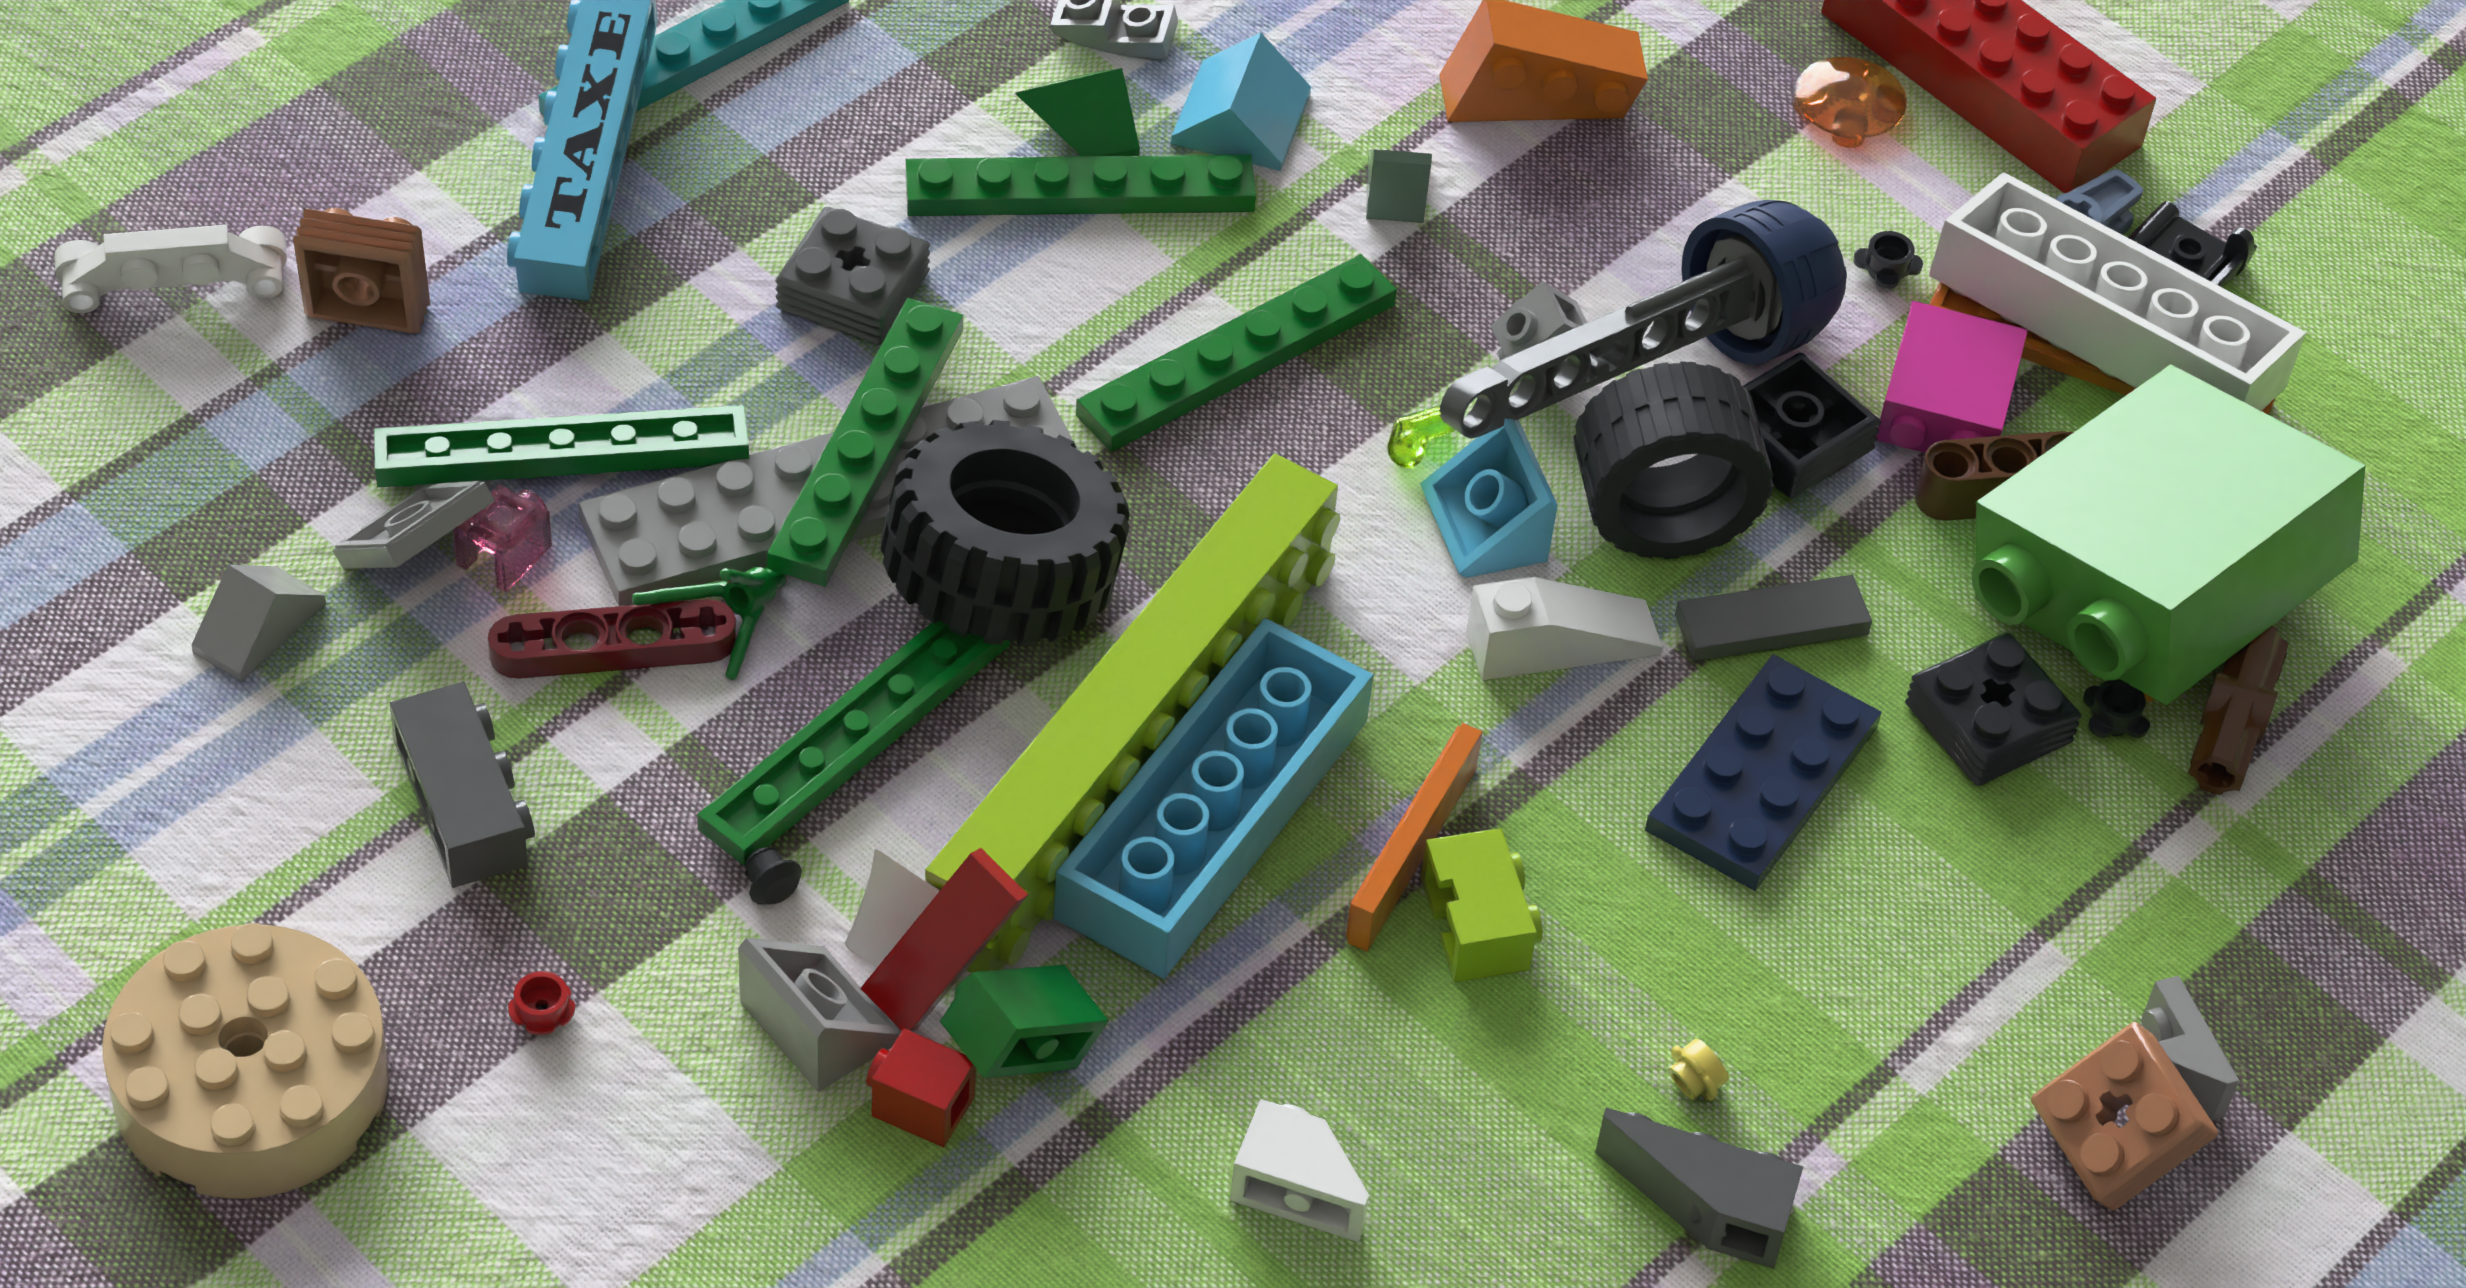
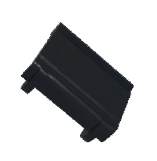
M2168 201L2162 202L2127 237L2222 288L2234 276L2239 275L2246 268L2257 248V245L2254 244L2253 235L2243 227L2236 228L2229 235L2225 243L2179 217L2178 208Z

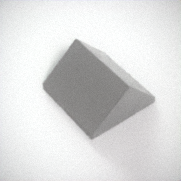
M745 938L739 946L740 1003L818 1092L872 1060L882 1048L890 1049L901 1032L860 989L861 987L824 946Z

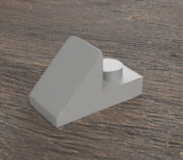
M2179 975L2156 981L2145 1011L2142 1014V1026L2155 1036L2212 1121L2224 1118L2239 1079Z

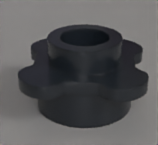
M1895 231L1876 233L1871 237L1868 248L1857 249L1853 257V262L1858 268L1866 269L1876 284L1886 289L1897 287L1899 281L1908 275L1920 274L1923 268L1922 259L1914 255L1915 248L1912 241L1905 235Z
M2121 679L2107 680L2100 686H2091L2084 692L2083 702L2090 707L2091 712L2088 729L2095 736L2107 738L2110 735L2121 736L2128 734L2133 738H2142L2148 733L2150 722L2143 716L2146 698L2142 691Z

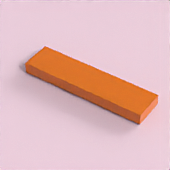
M1465 723L1457 726L1351 901L1346 931L1347 943L1367 952L1422 862L1426 840L1437 837L1477 769L1483 731Z

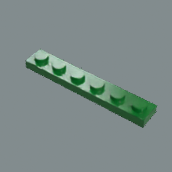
M1251 154L906 158L907 216L1255 212L1256 191Z
M1359 254L1076 399V416L1110 452H1113L1395 305L1397 289L1362 254Z
M911 298L906 299L768 550L767 568L769 570L823 587L827 586L963 332L964 314Z
M744 405L374 428L377 488L517 478L534 479L578 474L595 475L640 470L657 471L671 468L711 466L730 460L749 459V442Z
M938 621L936 624H929L697 814L698 831L745 866L748 857L753 852L761 848H767L1009 647L1010 641L1004 640L1001 645L984 643V637L968 633L967 638L950 632L949 625Z

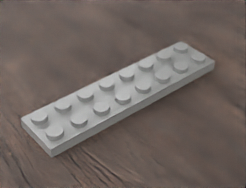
M1039 376L922 407L850 542L883 533L899 464L904 461L906 453L922 440L926 441L928 436L938 430L947 427L950 431H954L955 427L963 422L977 421L978 425H989L992 420L1010 421V426L1026 428V424L1043 428V434L1054 438L1061 435L1073 441ZM833 432L751 454L749 459L722 462L578 502L579 519L618 606L633 604L632 595L635 593L699 585L721 579L720 572L725 568L746 572L754 567L767 566V552Z

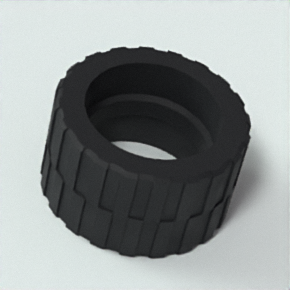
M1681 361L1680 363L1668 364V362L1653 364L1652 367L1641 370L1640 368L1627 373L1621 379L1613 380L1603 387L1602 391L1597 396H1593L1585 405L1583 414L1578 417L1576 422V434L1573 436L1574 447L1594 526L1598 527L1599 534L1606 541L1612 542L1615 548L1626 553L1632 552L1637 554V556L1646 558L1664 557V559L1705 553L1706 550L1717 546L1720 547L1730 542L1739 533L1745 532L1753 525V521L1762 515L1767 507V500L1772 496L1774 486L1772 482L1773 473L1752 397L1747 388L1741 386L1739 379L1732 374L1724 373L1721 371V368L1708 364L1705 366L1696 364V362ZM1697 454L1690 459L1676 464L1650 467L1655 463L1672 457Z

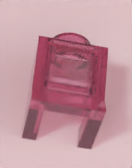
M499 484L491 492L495 501L453 529L456 565L467 570L478 559V554L483 549L494 555L496 587L507 592L552 546L550 511H548L547 506L538 495L526 489L515 493Z

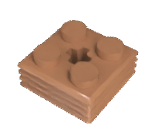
M329 208L325 211L303 210L304 218L300 219V227L296 228L297 236L293 237L304 313L311 318L413 334L420 333V324L424 323V315H427V307L430 306L421 229L417 225H412L407 220L399 217H388L384 220L353 216L350 212L340 208Z
M2137 1022L2127 1025L2031 1097V1103L2094 1200L2110 1210H2116L2218 1135L2217 1128L2155 1036ZM2128 1105L2129 1107L2125 1112L2129 1121L2120 1127L2114 1123L2117 1119V1113L2122 1107Z

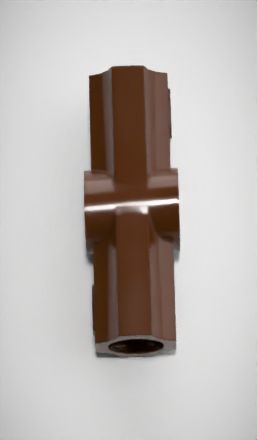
M2269 627L2226 660L2223 672H2217L2200 721L2204 728L2197 740L2188 772L2197 780L2200 789L2218 795L2232 790L2240 791L2255 745L2256 743H2261L2278 695V691L2274 690V687L2279 680L2287 656L2286 651L2289 643L2279 635L2278 628Z

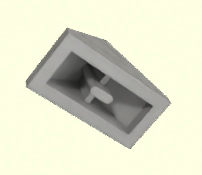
M228 564L191 644L192 651L242 682L326 604L325 595L277 566Z

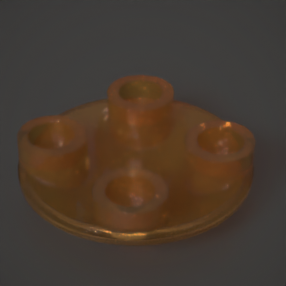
M1831 57L1811 64L1800 74L1796 82L1792 103L1798 113L1804 115L1817 127L1831 133V137L1836 144L1846 148H1856L1864 143L1865 138L1878 136L1893 129L1903 119L1907 107V97L1899 80L1880 65L1855 57Z

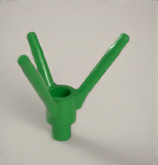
M754 567L746 572L725 568L720 572V578L723 580L720 582L658 589L632 595L634 605L660 604L717 596L724 598L726 604L733 612L742 618L725 673L727 679L735 680L744 661L755 626L764 611V604L771 601L776 595V590L784 586L786 575L769 570L767 567L764 569Z

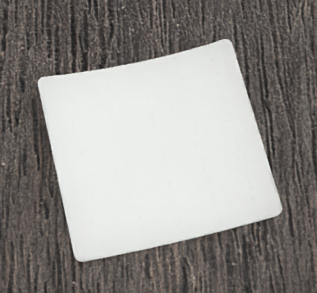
M876 848L867 887L852 928L845 941L846 947L877 968L940 890Z

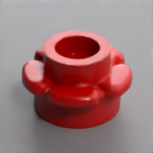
M537 971L527 974L518 981L514 989V999L508 1004V1012L511 1020L516 1025H524L528 1033L546 1035L553 1033L559 1025L565 1026L571 1021L575 1013V1002L570 1000L571 990L560 976L552 972ZM540 1005L548 1006L544 1010H538L536 1007Z

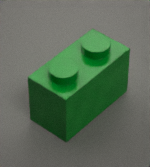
M1065 965L972 972L958 985L955 990L954 1000L940 1020V1023L984 1079L1077 1069L1109 1022L1108 1018Z

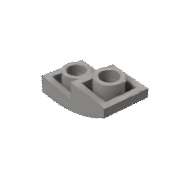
M1059 0L1050 26L1053 34L1088 48L1129 57L1167 60L1178 25V17L1175 5H1121L1120 0Z

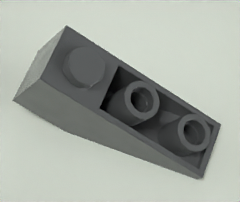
M1606 1107L1595 1151L1597 1155L1707 1249L1772 1269L1775 1268L1804 1166L1787 1162L1773 1153L1754 1152L1720 1142L1715 1137L1706 1133H1690L1663 1125L1639 1113H1623Z

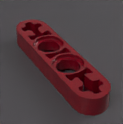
M711 599L515 614L501 618L490 628L488 633L489 659L492 667L499 674L508 678L518 679L712 663L723 660L732 653L737 638L736 617L733 610L727 604ZM643 627L655 629L662 635L659 640L647 645L636 644L628 638L631 632ZM701 627H713L715 634L710 636L703 635ZM673 628H680L681 639H673ZM576 633H588L598 639L594 646L584 650H574L564 643L569 636ZM552 638L553 649L545 650L544 639ZM523 642L524 650L511 651V643Z

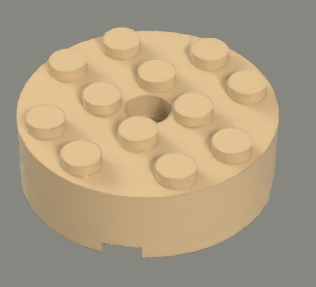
M248 923L209 930L173 943L144 964L125 984L115 999L104 1028L102 1043L103 1063L115 1119L126 1144L134 1155L159 1177L165 1173L177 1180L195 1185L196 1193L211 1197L228 1199L267 1197L285 1193L318 1180L341 1165L358 1149L357 1141L367 1130L374 1117H380L388 1092L389 1069L383 1020L379 1001L372 985L357 964L345 953L316 936L295 929Z

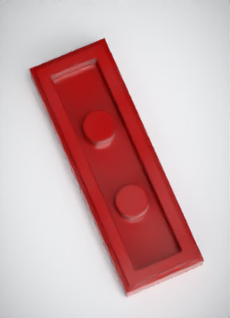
M982 848L977 849L969 854L860 989L901 1031L903 1028L911 1032L915 1031L1026 899L1028 894Z

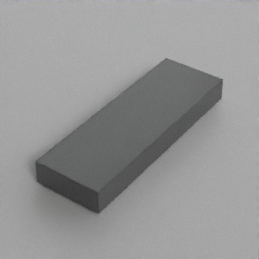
M1853 575L1680 600L1677 602L1675 611L1677 622L1693 662L1869 635L1872 619Z

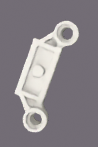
M227 225L104 234V243L101 245L86 240H73L60 245L55 251V276L62 284L63 306L74 313H88L95 310L100 304V297L111 290H145L151 287L185 284L207 285L212 282L236 281L245 284L247 292L251 296L267 299L279 295L283 290L282 267L287 262L286 238L280 230L270 226H254L244 230L237 236L228 232Z

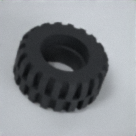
M992 420L989 425H978L977 421L963 422L956 426L954 431H950L945 427L932 433L926 438V441H920L906 453L904 461L899 464L881 538V551L884 555L883 564L892 583H896V589L909 605L918 604V610L923 617L934 624L941 621L949 625L950 632L965 638H967L968 633L984 637V643L1001 645L1006 640L1017 641L1018 646H1034L1042 638H1047L1051 643L1066 638L1072 634L1073 630L1076 632L1080 631L1096 620L1097 614L1105 610L1108 605L1130 528L1128 523L1130 517L1128 503L1110 471L1103 472V466L1097 457L1089 451L1084 453L1078 451L1075 442L1061 435L1057 438L1043 434V428L1026 424V428L1010 426V421Z

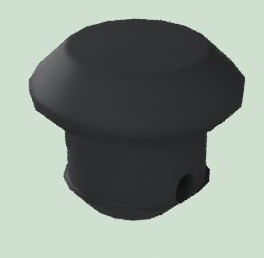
M761 848L748 857L744 873L752 883L749 895L753 902L757 904H777L794 893L799 884L802 870L799 863L794 860H783L777 849Z

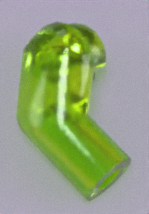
M1440 405L1396 419L1386 445L1387 454L1393 463L1403 468H1413L1423 459L1429 439L1455 432L1453 428L1445 424L1441 419Z

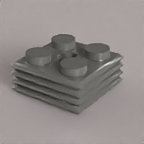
M825 207L775 280L778 284L775 288L778 292L776 295L778 300L776 307L870 342L881 344L906 299H912L930 271L928 267L930 263L928 258L930 255L928 250L930 243L911 236L900 228H888L857 217L848 210Z

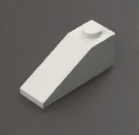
M1537 577L1473 586L1466 634L1482 680L1657 656L1662 653L1663 647L1648 605L1644 599Z

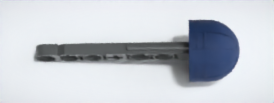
M1780 200L1750 202L1703 221L1696 226L1686 241L1682 255L1681 283L1504 358L1492 369L1486 366L1462 376L1453 382L1444 394L1440 405V417L1445 424L1463 436L1471 439L1477 438L1503 427L1505 418L1519 420L1705 337L1723 354L1744 364L1757 365L1775 359L1810 342L1828 325L1840 308L1846 289L1847 271L1838 246L1839 242L1824 221L1795 204ZM1653 322V325H1652L1650 331H1649V332L1647 333V335L1643 338V336H1644V334H1645V332H1646L1648 326ZM1567 358L1562 370L1555 377V374L1559 366ZM1522 377V381L1518 389L1510 397V393L1513 387ZM1477 397L1472 410L1464 417L1469 404Z

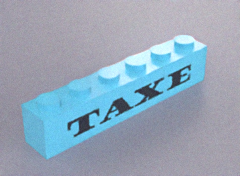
M571 0L567 18V31L571 34L569 45L561 44L556 58V79H560L557 91L549 90L545 99L544 124L548 125L545 138L536 137L533 146L532 171L536 172L533 185L524 184L521 192L519 215L520 219H524L521 232L513 231L508 243L507 265L508 267L516 268L519 292L590 301L658 24L656 0Z

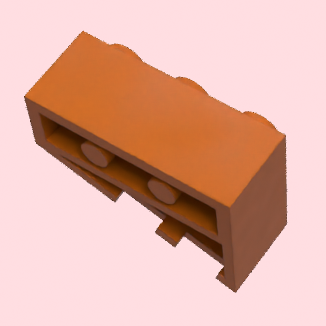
M1482 0L1439 74L1447 122L1624 118L1648 81L1639 33L1637 31L1506 0Z

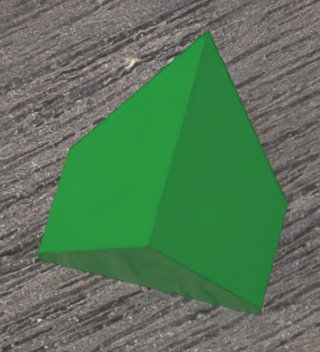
M1122 68L1097 71L1015 92L1027 106L1075 149L1079 156H1139L1140 146Z

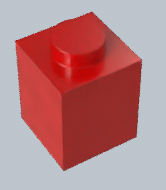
M904 1028L890 1051L884 1048L879 1050L871 1063L866 1078V1085L872 1088V1117L943 1148L975 1098L976 1068L965 1054Z

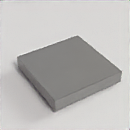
M485 482L426 484L336 544L335 549L332 551L343 569L399 567L495 500Z

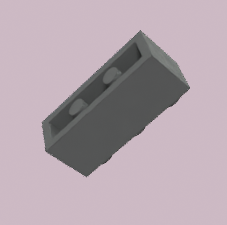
M465 681L389 702L395 746L451 887H459L527 867L526 839L535 837L532 817L524 799L514 802L509 790L515 788L512 769L504 751L494 753L489 741L495 740V734L485 703L474 705Z

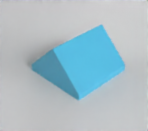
M1258 33L1202 61L1172 133L1171 144L1213 155L1251 154L1252 164L1281 171L1311 95V86L1262 33Z
M1505 418L1503 427L1474 439L1420 483L1460 575L1468 578L1548 562L1558 505L1519 420Z

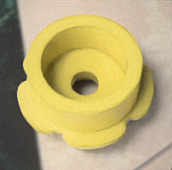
M1694 1039L1683 1049L1677 1045L1671 1049L1672 1058L1676 1063L1668 1068V1072L1680 1091L1691 1100L1696 1099L1699 1095H1702L1706 1100H1714L1718 1095L1717 1090L1729 1081V1075L1715 1053L1699 1039Z

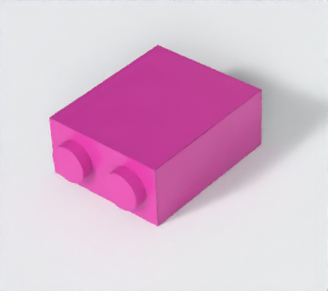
M1912 301L1880 417L1881 425L1878 426L1879 433L1876 434L1877 441L1926 453L1931 445L1943 440L2001 436L2028 330Z

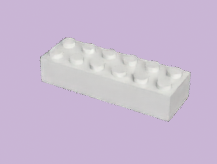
M2004 172L1944 221L1929 273L1930 277L1947 285L1955 293L1971 298L2000 314L2003 319L2017 323L2048 340L2056 348L2076 355L2098 367L2104 374L2118 378L2135 388H2138L2171 364L2260 411L2287 387L2306 334L2305 331Z

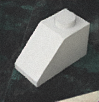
M1260 1099L1234 1162L1230 1201L1359 1243L1364 1231L1369 1194L1326 1120L1310 1115L1298 1106L1289 1104L1279 1105Z

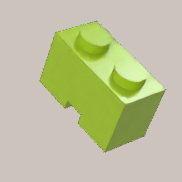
M1502 828L1427 839L1420 879L1433 919L1446 918L1450 928V932L1441 934L1440 941L1454 983L1529 971L1534 945L1542 941V921L1536 904H1527L1523 892L1525 873L1522 859L1518 852L1510 853Z

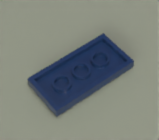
M1772 654L1648 814L1645 831L1756 891L1878 728L1882 712Z

